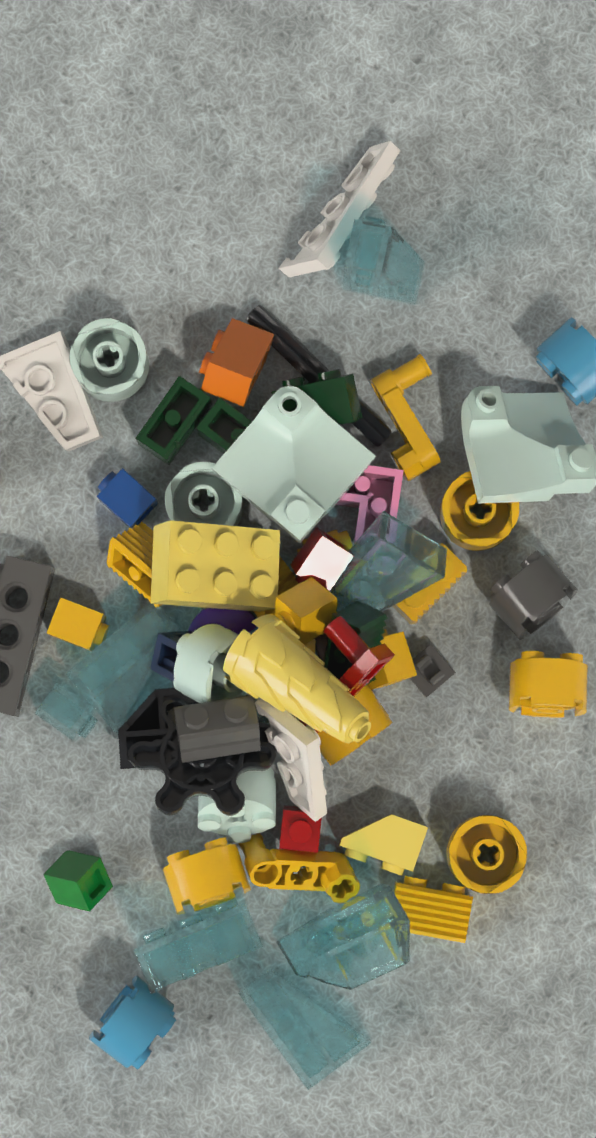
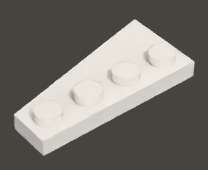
M391 141L369 147L341 186L346 191L338 194L326 204L320 212L325 219L311 232H305L298 242L302 247L301 251L294 260L286 258L278 269L286 276L294 277L328 270L333 267L340 258L341 253L339 250L343 243L356 232L359 226L357 221L362 212L375 201L377 197L375 191L378 186L393 172L395 168L393 162L401 150Z

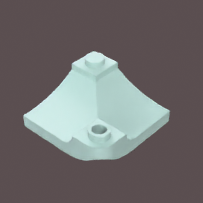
M286 386L273 394L251 424L216 462L212 470L268 519H272L298 543H301L368 468L376 456L328 416L305 392L294 386ZM287 399H293L297 403V408L292 412H288L282 407L283 402Z
M478 386L468 394L462 405L461 427L478 504L549 501L554 494L590 493L596 486V455L593 444H586L579 434L570 415L563 392L503 393L500 386Z

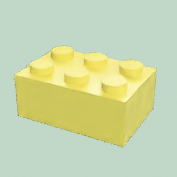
M172 520L154 525L151 604L257 612L275 609L279 582L280 530Z

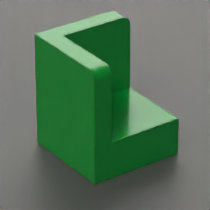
M70 850L65 851L43 874L57 904L89 912L113 887L100 857Z

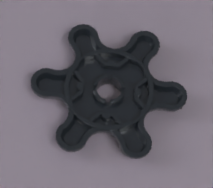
M181 698L166 700L161 706L160 713L162 719L168 725L167 735L156 742H136L128 751L129 761L137 769L157 770L165 775V784L155 796L157 808L165 815H175L183 808L187 800L195 796H206L214 800L216 807L227 816L238 814L245 805V796L236 783L237 777L247 771L268 770L276 760L275 748L267 742H260V751L212 758L209 762L204 763V767H200V764L194 761L182 763L174 707L185 706L188 703Z

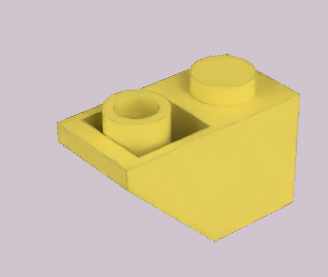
M389 814L341 837L339 846L346 848L344 855L364 863H366L368 856L383 861L381 869L402 876L404 869L413 872L428 827Z

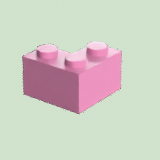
M369 465L335 504L359 508L354 546L387 551L392 550L404 470Z

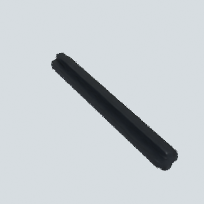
M258 305L248 314L247 322L254 327L273 333L274 337L271 346L309 382L318 381V373L330 371L263 306ZM359 399L363 418L351 423L375 446L379 447L390 437L391 429Z

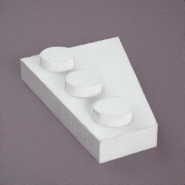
M59 331L1 355L0 370L13 383L18 393L30 404L39 419L64 450L72 451L103 438L88 395L77 381L71 369L69 359L70 347L66 336L62 331Z
M260 698L255 702L258 713L262 716L265 715L269 720L271 727L265 730L269 743L275 746L282 757L277 766L288 796L296 806L316 822L327 814L325 798L327 792L323 780L324 766L321 761L320 737L311 726H304L286 710L282 712Z

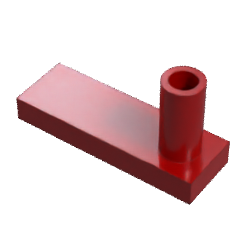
M342 616L334 619L324 629V633L352 664L339 680L350 689L348 692L353 697L395 656L385 643L369 648ZM299 720L304 726L307 725L303 721Z

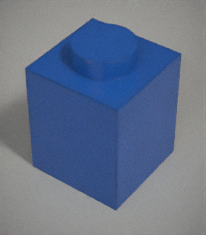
M123 468L118 474H115L113 471L109 473L98 486V489L101 491L97 495L99 501L132 529L135 525H139L159 504L157 499Z

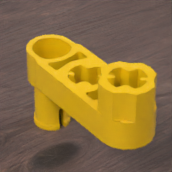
M421 354L392 371L389 368L369 380L375 394L405 442L403 446L392 451L391 455L399 470H404L403 476L407 481L441 463L436 449L403 396V390L432 375L426 360Z
M261 833L251 835V840L248 842L239 843L245 855V868L251 882L256 886L268 887L269 889L326 891L333 902L336 903L347 902L350 898L356 896L360 890V883L347 856L343 853L318 851L316 853L287 849L269 850L263 842Z

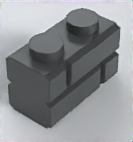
M250 695L236 697V699H223L174 707L182 763L261 750L258 717L254 697Z

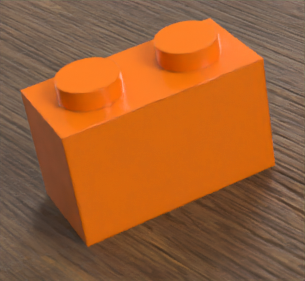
M232 318L225 331L218 330L211 351L214 353L207 351L199 371V373L205 375L201 390L244 407L266 363L274 334Z

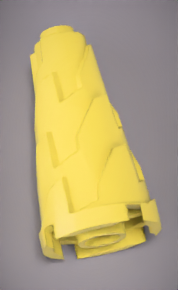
M267 614L252 621L258 627L252 634L245 629L241 631L231 645L224 661L223 671L229 675L224 676L227 680L255 699L260 697L282 712L286 710L319 732L325 731L344 743L360 742L366 737L371 728V722L368 721L369 712L348 692L350 689L324 667L325 663L299 641L301 637L274 615Z

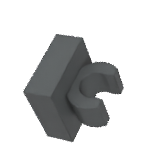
M430 644L412 659L417 676L409 679L427 698L456 672L434 646Z

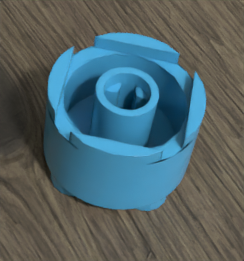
M571 317L537 347L539 354L536 356L538 360L536 362L550 378L557 374L564 381L561 384L563 387L562 391L576 406L582 401L588 405L596 398V339L582 325L575 330L576 320Z
M135 976L132 979L135 988L132 990L127 985L123 988L100 1018V1021L104 1023L99 1030L101 1032L98 1033L93 1029L89 1040L125 1068L132 1065L138 1070L152 1052L149 1049L151 1042L157 1035L163 1038L174 1025L176 1018L173 1017L175 1014L173 1012L174 1004L141 978Z

